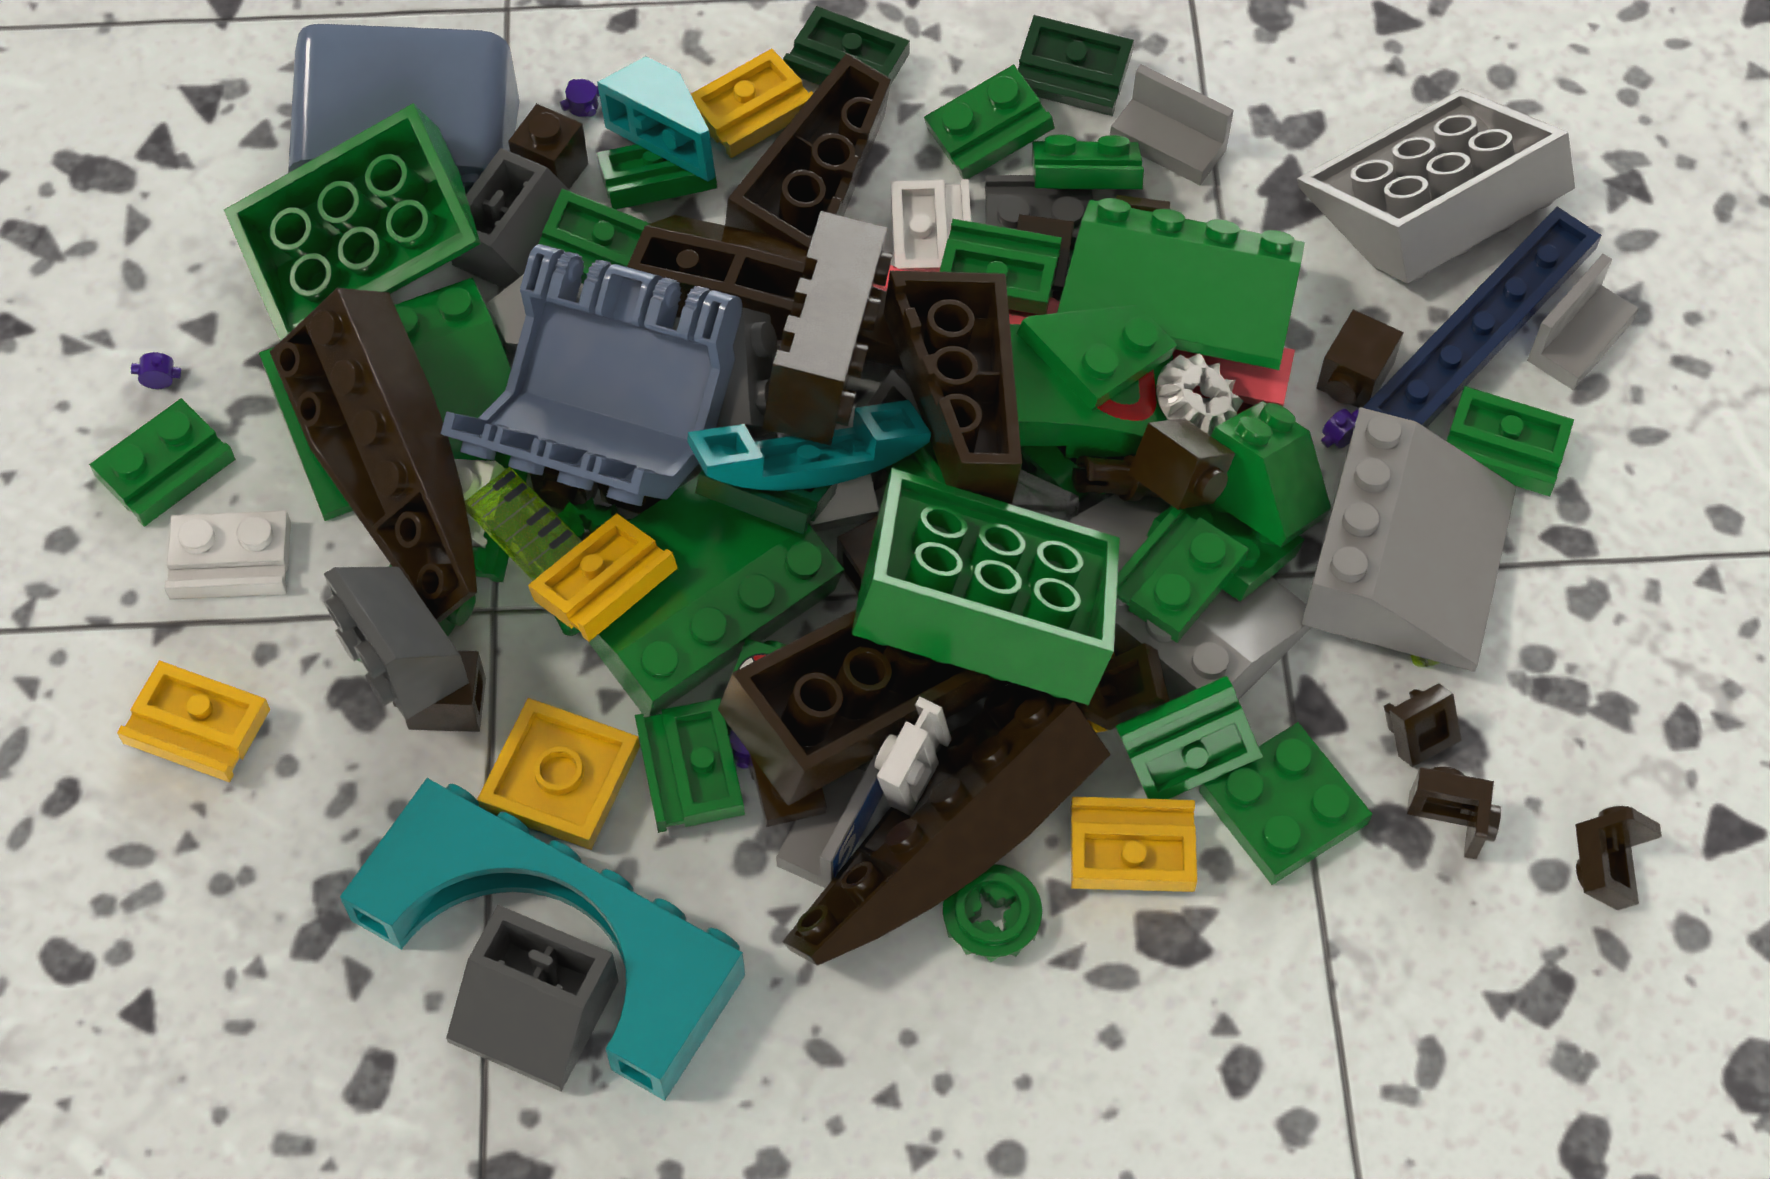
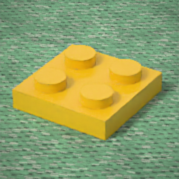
M527 698L477 798L479 807L495 816L499 812H506L519 819L528 828L592 850L639 751V737Z

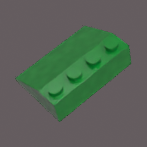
M414 103L224 209L279 341L285 338L336 288L389 292V294H392L481 244L460 173L440 129Z
M1104 198L1099 201L1089 200L1081 221L1057 313L1139 305L1175 341L1177 350L1279 370L1305 242L1297 241L1290 234L1277 230H1267L1262 232V234L1241 230L1238 225L1227 220L1214 219L1206 223L1185 219L1182 213L1171 209H1156L1153 212L1131 208L1127 202L1115 198Z
M473 277L395 304L399 317L431 387L443 423L446 411L479 418L506 390L511 367L492 318ZM273 348L259 352L272 392L324 521L353 511L310 450L271 357L270 351ZM448 437L454 459L467 460L468 454L460 452L463 441Z
M892 468L886 484L858 595L852 635L871 640L879 645L891 646L925 656L939 663H948L979 672L996 680L1009 681L1046 692L1057 698H1066L1089 705L1114 652L1120 537Z
M698 476L675 490L667 500L662 499L629 521L653 538L660 549L663 551L668 549L673 552L678 569L593 638L589 644L641 713L644 714V717L658 714L662 709H665L739 658L747 638L762 642L835 591L844 568L809 523L807 531L803 535L695 494Z

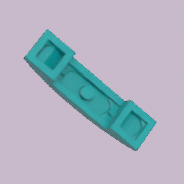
M904 400L856 407L853 427L836 429L831 446L793 436L754 441L745 424L688 432L687 443L704 473L710 478L743 488L785 491L834 485L881 470L928 444L931 432L911 402Z

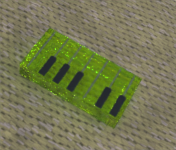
M511 467L505 469L465 500L467 513L532 581L582 542Z

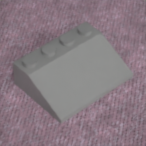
M1464 89L1454 92L1297 178L1299 189L1373 267L1405 283L1423 278L1430 270L1453 257L1467 253L1476 244L1496 233L1509 229L1513 223L1538 209L1550 206L1554 200L1575 189L1569 133L1567 131Z
M1360 407L1301 625L1475 672L1480 657L1516 486L1418 422Z
M1113 494L1073 517L1069 522L1120 537L1119 572L1148 538L1146 535L1154 518L1172 505L1162 498L1142 497L1139 501L1132 502L1123 501L1119 495ZM1270 577L1241 602L1222 589L1178 643L1171 640V635L1147 620L1145 622L1128 611L1129 606L1117 599L1114 653L1115 656L1120 655L1143 643L1157 649L1169 701L1225 676H1228L1239 700L1312 627L1301 625L1306 604L1274 578Z

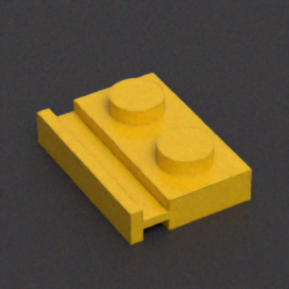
M772 48L691 93L709 129L710 136L716 143L720 142L726 148V154L730 158L735 157L785 128L813 95L812 91L808 92L803 87L802 80Z
M616 513L528 584V587L536 603L571 629L573 627L578 629L582 633L583 638L590 642L677 570L678 567L673 552L668 549L665 551L660 549L653 538Z
M159 660L130 709L132 713L130 719L125 726H120L117 734L123 744L230 783L234 776L232 771L239 759L243 760L267 717L270 707L267 700L263 697Z
M1072 797L1070 807L1071 889L1195 892L1197 885L1196 826L1194 825L1195 800Z

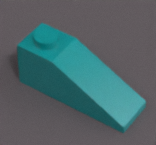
M645 56L597 81L605 128L706 181L716 177L709 129L680 72Z

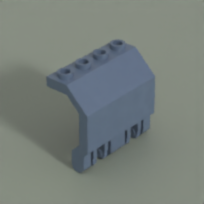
M543 244L536 245L529 254L520 287L526 316L506 390L479 418L446 411L441 434L463 441L460 452L494 461L496 452L510 455L508 466L514 469L537 475H543L545 466L559 470L557 482L590 491L594 481L608 485L607 497L618 501L642 506L644 496L667 500L699 464L687 443L688 432L712 429L717 426L735 360L733 343L742 314L741 299L738 296L715 290L709 291L708 288L694 286V289H690V293L687 294L686 304L683 306L677 330H673L679 307L678 302L682 294L680 292V283L677 280L666 277L662 278L659 275L618 264L612 265L610 262L596 260L595 263L592 262V266L589 267V271L586 273L587 279L584 281L579 303H576L584 269L582 256Z

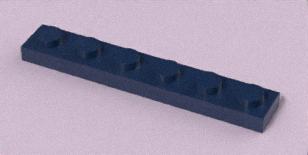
M1557 206L1362 408L1412 420L1427 428L1463 390L1464 386L1470 383L1597 249L1602 235Z

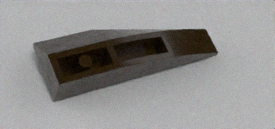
M672 215L645 225L627 267L659 275L662 278L666 277L677 280L680 283V292L682 293L676 314L678 318L681 317L683 306L686 304L687 294L691 291L690 289H694V286L708 288L709 291L715 290L738 296L741 299L742 308L769 314L777 340L782 341L783 330L787 317L791 314L795 291L803 274L808 251L776 236ZM874 284L871 296L881 298L873 332L862 330L859 342L869 345L866 360L903 368L883 314L887 288Z
M336 288L270 351V354L310 450L392 567H399L436 621L441 622L477 593L471 532L463 489L448 436L441 434L443 421L434 395L389 292Z
M1012 682L992 692L985 700L984 708L965 726L953 730L950 733L951 741L948 747L942 745V748L936 753L939 764L911 816L890 807L834 879H832L811 907L800 917L795 927L782 941L791 952L817 966L870 943L929 911L981 876L1026 839L1111 755L1073 700L1057 698L1046 692Z

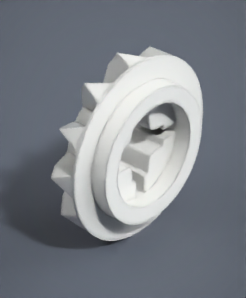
M1200 353L1190 358H1185L1180 354L1161 370L1157 379V398L1168 420L1185 418L1210 436L1216 426L1237 415V411L1243 402L1240 397L1232 392L1236 380L1224 379L1220 374V363L1207 365ZM1196 386H1200L1202 395L1210 397L1211 401L1206 405L1203 404L1201 395L1193 393L1192 390Z

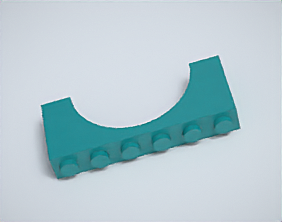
M429 778L425 779L340 896L352 922L401 950L411 937L434 917L457 904L480 896L509 892L531 893L559 900L576 908L595 922L610 938L626 970V992L621 1017L614 1035L606 1047L610 1068L615 1073L664 1101L745 977L743 952L739 951L738 943L726 933L715 928H708L706 932L687 922L685 914L670 902L660 898H656L651 902L634 893L632 885L619 874L608 869H603L601 873H598L582 864L579 855L565 844L555 840H551L549 844H546L530 835L527 826L516 817L506 812H499L495 816L479 807L476 798L462 787L448 784L445 788Z

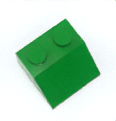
M1261 401L1219 424L1211 434V437L1235 453L1227 472V485L1216 499L1215 504L1279 547H1283L1325 519L1331 510V504L1310 431L1295 422V416L1288 409L1278 404Z

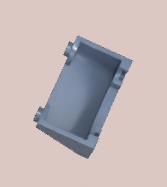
M311 24L302 28L298 34L295 48L288 173L414 103L439 127L458 168L465 193L467 194L500 148L510 152L508 140L516 129L520 100L511 49L508 43L501 36L482 30L342 24Z

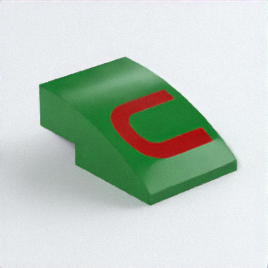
M1010 324L1020 446H1064L1065 458H1078L1082 455L1092 458L1125 457L1127 455H1136L1148 423L1168 420L1159 405L1156 384L1161 370L1173 360V354L1168 360L1091 411L1073 390L1017 334L1021 324Z

